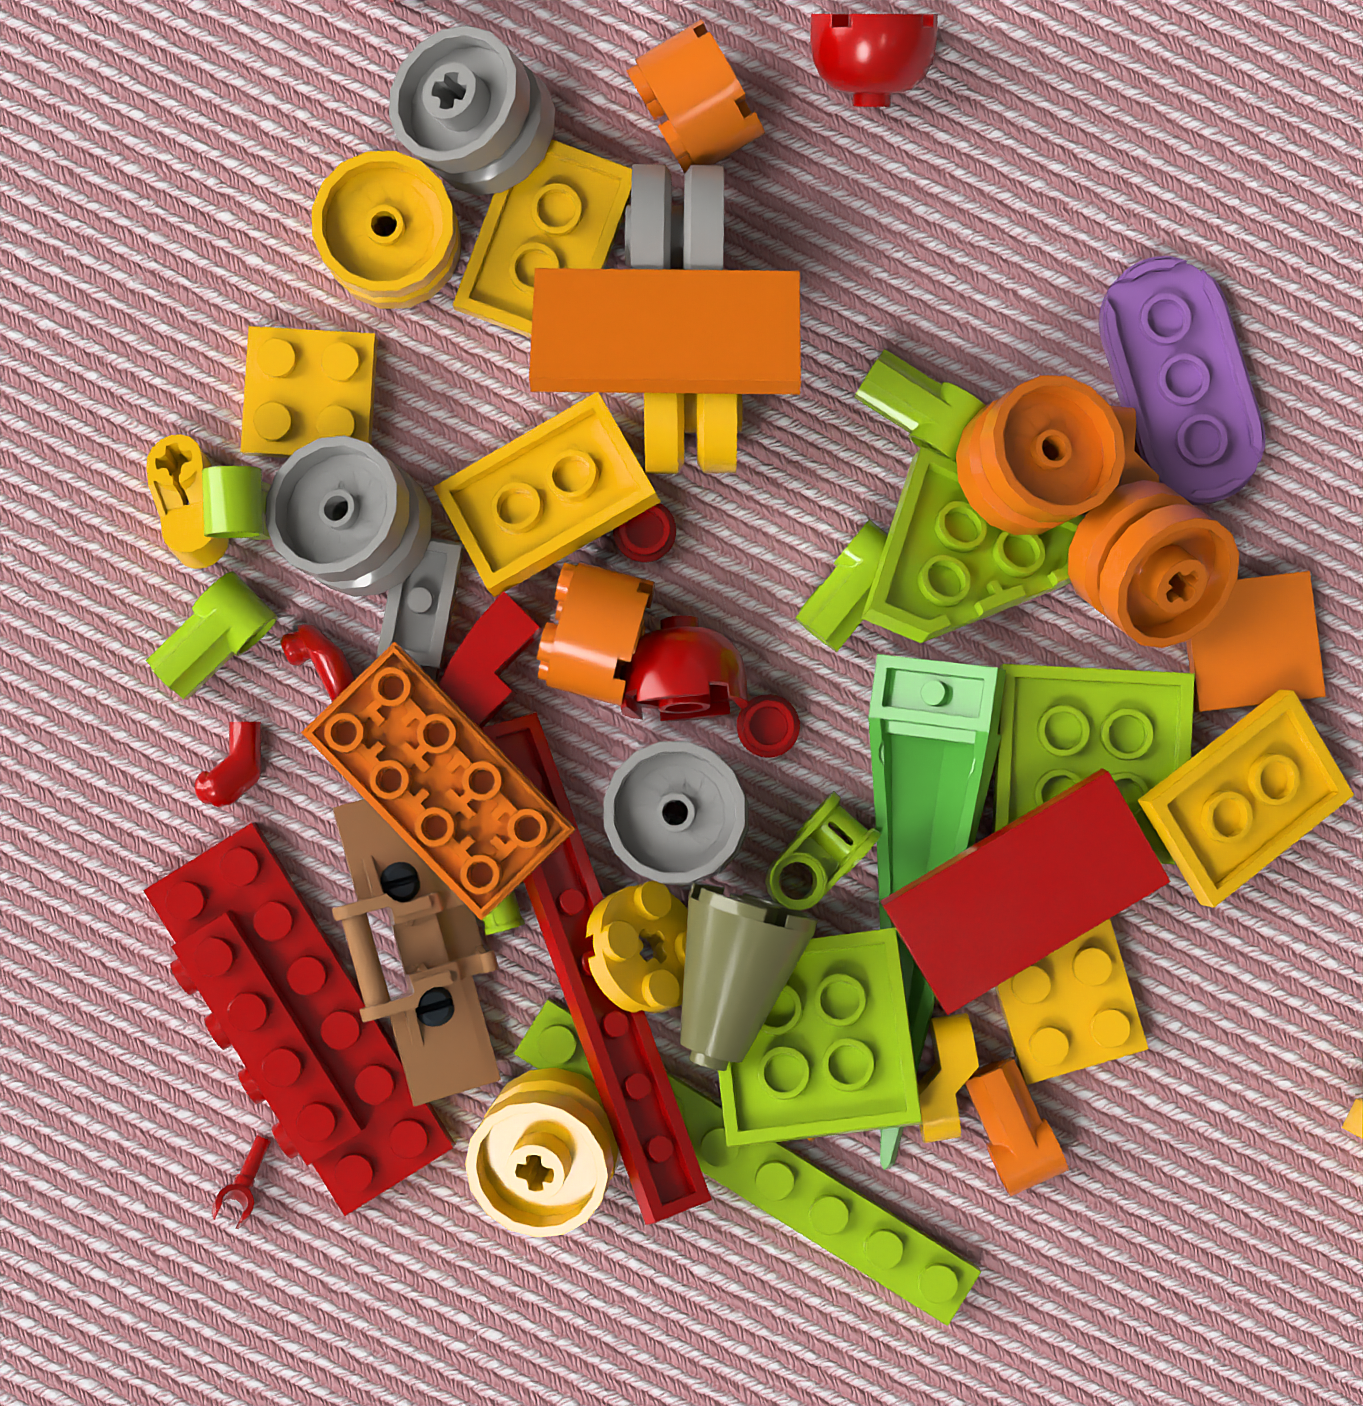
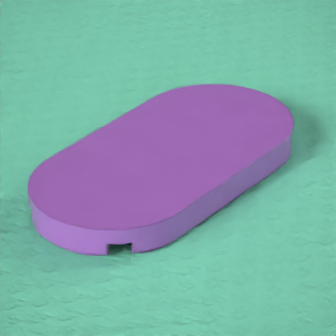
M1173 256L1147 258L1126 269L1108 289L1099 313L1101 341L1122 407L1135 408L1136 411L1134 451L1159 475V483L1166 484L1192 505L1216 503L1236 494L1252 478L1251 476L1255 473L1258 463L1261 462L1265 449L1264 424L1227 301L1219 284L1203 269L1201 271L1198 270L1195 266L1187 264L1186 260Z

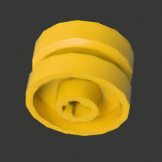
M367 151L341 162L322 182L312 206V237L324 264L331 271L336 281L355 299L380 309L410 308L433 298L452 278L461 255V226L442 181L422 161L397 151ZM395 224V231L385 237L384 227Z
M644 393L646 474L679 473L684 465V433H696L697 464L703 473H736L737 432H742L743 419L742 394Z
M560 1068L529 1070L504 1086L470 1139L465 1166L470 1190L487 1215L508 1230L532 1237L564 1235L588 1221L603 1201L609 1182L618 1167L621 1154L596 1084L582 1074Z

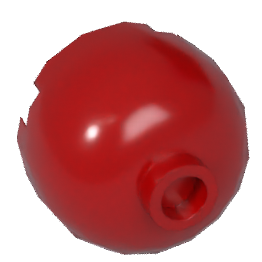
M811 14L810 43L815 67L820 77L832 89L853 94L852 106L891 107V94L912 90L928 73L935 55L938 14Z
M671 616L660 620L661 629L641 636L638 640L636 651L632 655L631 662H626L621 666L620 680L626 681L621 712L622 715L633 719L643 720L642 707L659 709L660 721H686L721 717L731 714L730 701H734L741 709L748 707L747 678L741 654L733 641L715 629L699 627V620L694 616Z

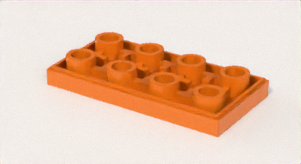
M535 268L529 368L530 392L800 395V271Z
M393 642L301 732L480 920H484L577 829L397 642Z

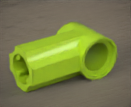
M886 349L877 358L854 396L855 399L909 432V439L919 448L923 447L955 462L963 429L978 411L986 406L975 396L952 383L942 382V384H939Z
M217 466L202 470L204 536L211 538H249L253 540L271 539L266 527V497L271 484L262 481L261 468L251 466Z
M870 519L833 564L837 567L822 585L818 586L795 617V620L808 632L835 652H838L864 620L861 617L888 536L885 531Z
M234 571L226 573L206 589L192 607L194 614L145 660L157 677L183 700H188L234 654L240 656L253 647L269 632L278 620V616Z

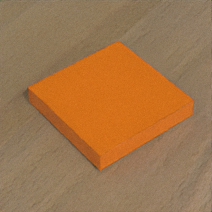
M1310 571L1237 579L1227 604L1209 626L1186 641L1190 673H1195V712L1260 705L1279 689L1294 690L1299 700L1326 697Z

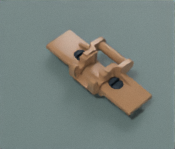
M365 799L333 807L334 818L357 898L356 902L332 908L334 920H342L365 1004V1007L359 1009L362 1022L389 1016L413 1105L418 1106L501 1080L472 976L498 970L499 965L495 951H486L483 947L474 913L448 888L447 884ZM382 908L387 910L408 986L406 993L394 997L389 996L367 916L368 912Z

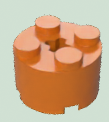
M702 19L636 58L635 62L637 64L626 70L654 121L664 115L667 116L668 120L658 125V128L684 173H686L691 164L714 165L765 134V130L756 112L752 113L745 101L746 94L712 34L710 31H707Z
M565 562L561 569L555 592V600L558 601L555 621L559 622L558 624L546 622L537 654V660L541 661L538 679L545 680L546 686L621 706L626 681L620 680L621 666L626 662H631L638 640L645 634L646 627L644 626L645 619H643L646 608L651 609L655 582L579 562L578 565Z

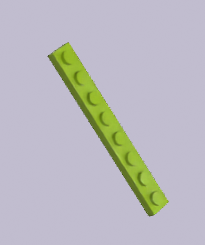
M548 997L515 1050L514 1055L537 1069L560 1068L582 1074L595 1083L569 1009ZM666 1071L702 1173L946 1326L950 1324L981 1273L977 1265L781 1142L734 1148L727 1147L722 1105Z

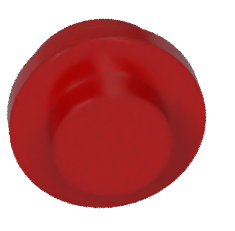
M658 503L613 529L614 540L618 549L627 558L640 563L654 562L663 558L673 547L676 539V523L671 512L663 504Z
M772 694L759 695L748 701V707L741 709L736 723L737 734L742 745L752 754L764 758L777 757L789 751L797 741L800 732L799 716L793 705L786 699Z

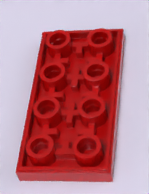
M1102 768L882 899L880 903L942 1009L949 1015L1171 881L1109 771Z

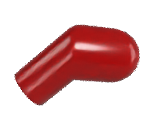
M297 625V631L284 634L281 638L280 644L289 663L294 666L302 665L311 659L331 702H333L356 679L344 652L315 625Z
M229 722V756L210 772L202 771L195 780V794L202 803L212 804L219 808L234 804L258 782L262 772L261 722Z

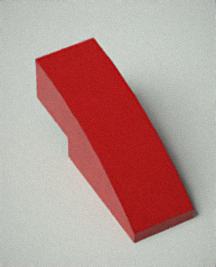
M503 591L467 634L451 658L438 685L479 728L485 727L517 695L500 675L543 633V630Z

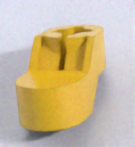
M182 434L170 435L157 442L147 456L148 486L160 516L162 536L166 545L185 566L193 569L206 568L215 564L224 556L229 543V538L204 536L202 470L212 467V464L199 444L191 437Z
M967 1013L930 1019V1033L935 1063L918 1082L923 1124L919 1125L923 1143L961 1137L956 1093L979 1067L974 1035Z

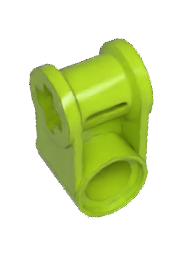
M833 791L797 830V835L770 864L765 878L768 894L774 902L788 909L804 910L813 907L842 876H845L859 863L878 841L881 833L875 828L867 830L840 805L841 797ZM829 823L849 841L848 844L828 826ZM794 862L805 865L811 872L813 879L812 887L808 894L796 900L785 896L779 885V877L783 868Z

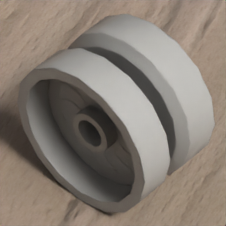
M465 25L440 30L420 42L402 62L390 89L389 118L397 139L418 159L432 168L455 189L480 196L501 193L520 183L544 159L554 135L555 106L546 84L522 63L503 42L490 31Z
M633 164L631 205H626L625 266H631V269H671V267H683V270H723L724 165L691 164L685 173L684 205H672V174L666 164Z
M345 435L319 438L296 450L276 472L266 497V527L274 548L295 568L307 575L313 576L317 581L330 589L353 597L379 595L404 582L421 563L431 538L432 510L422 486L371 444Z
M660 741L634 752L614 772L604 796V829L614 853L635 873L666 885H692L693 882H703L719 875L739 855L749 831V802L735 772L714 751L689 741ZM670 802H674L678 806L683 802L687 806V819L680 825H670V818L664 813L665 807Z

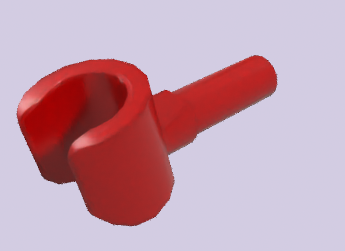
M258 1135L256 1136L242 1169L237 1174L233 1184L225 1186L217 1194L211 1211L214 1220L222 1202L233 1199L238 1201L243 1207L242 1216L235 1229L245 1225L255 1203L251 1189L271 1143L270 1140Z

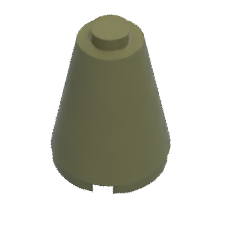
M693 882L688 902L680 1044L691 1050L689 1060L693 1063L715 1070L726 1071L729 1061L743 1062L813 937L818 919L807 917V913L788 909L777 902L747 893H743V895L730 893L728 897L723 895L724 887Z

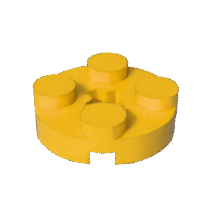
M657 881L627 886L606 896L596 905L587 923L586 937L593 935V948L595 952L594 956L588 958V962L596 983L615 1005L633 1013L641 1010L652 1014L665 1012L680 1006L683 999L688 909L678 898L669 892L664 884ZM639 935L646 938L650 943L653 958L646 961L642 958L640 952L644 945Z

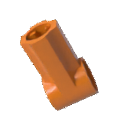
M1008 1057L978 1068L964 1085L990 1141L986 1144L989 1155L1009 1196L1011 1197L1068 1171L1069 1167L1062 1149L1047 1120L1040 1118L1015 1060L1012 1057Z

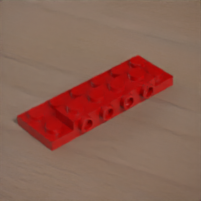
M256 822L248 824L143 890L176 943L171 947L178 959L171 962L170 967L177 982L188 995H193L199 991L212 1012L204 1017L205 1025L211 1037L223 1050L233 1046L245 1065V1068L238 1072L239 1080L245 1092L257 1105L266 1100L279 1120L278 1123L272 1126V1132L281 1150L290 1159L300 1154L307 1166L311 1163L313 1164L344 1216L454 1148L456 1143L431 1103L428 1102L418 1106L413 1105L400 1054L379 1019L362 1022L359 1009L365 1007L361 990Z

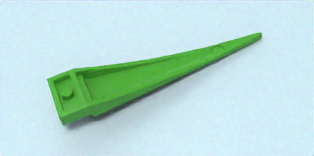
M877 654L868 721L876 829L881 833L877 841L880 929L895 928L880 903L882 899L973 846L975 843L1001 735L997 733L1006 670ZM898 934L917 1075L936 997ZM904 1127L881 1129L880 1163L884 1170L890 1169L895 1164Z

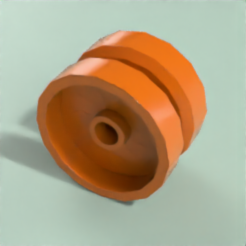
M1040 375L1014 387L1000 399L991 402L979 410L963 429L956 452L958 481L970 506L989 525L1013 535H1040L1103 504L1118 486L1126 459L1123 430L1111 406L1091 386L1068 376Z
M1146 480L1117 487L1103 504L1091 509L1079 523L1068 553V575L1076 594L1142 646L1165 648L1182 643L1209 626L1227 604L1238 578L1239 551L1233 534L1204 511L1194 507L1166 484Z

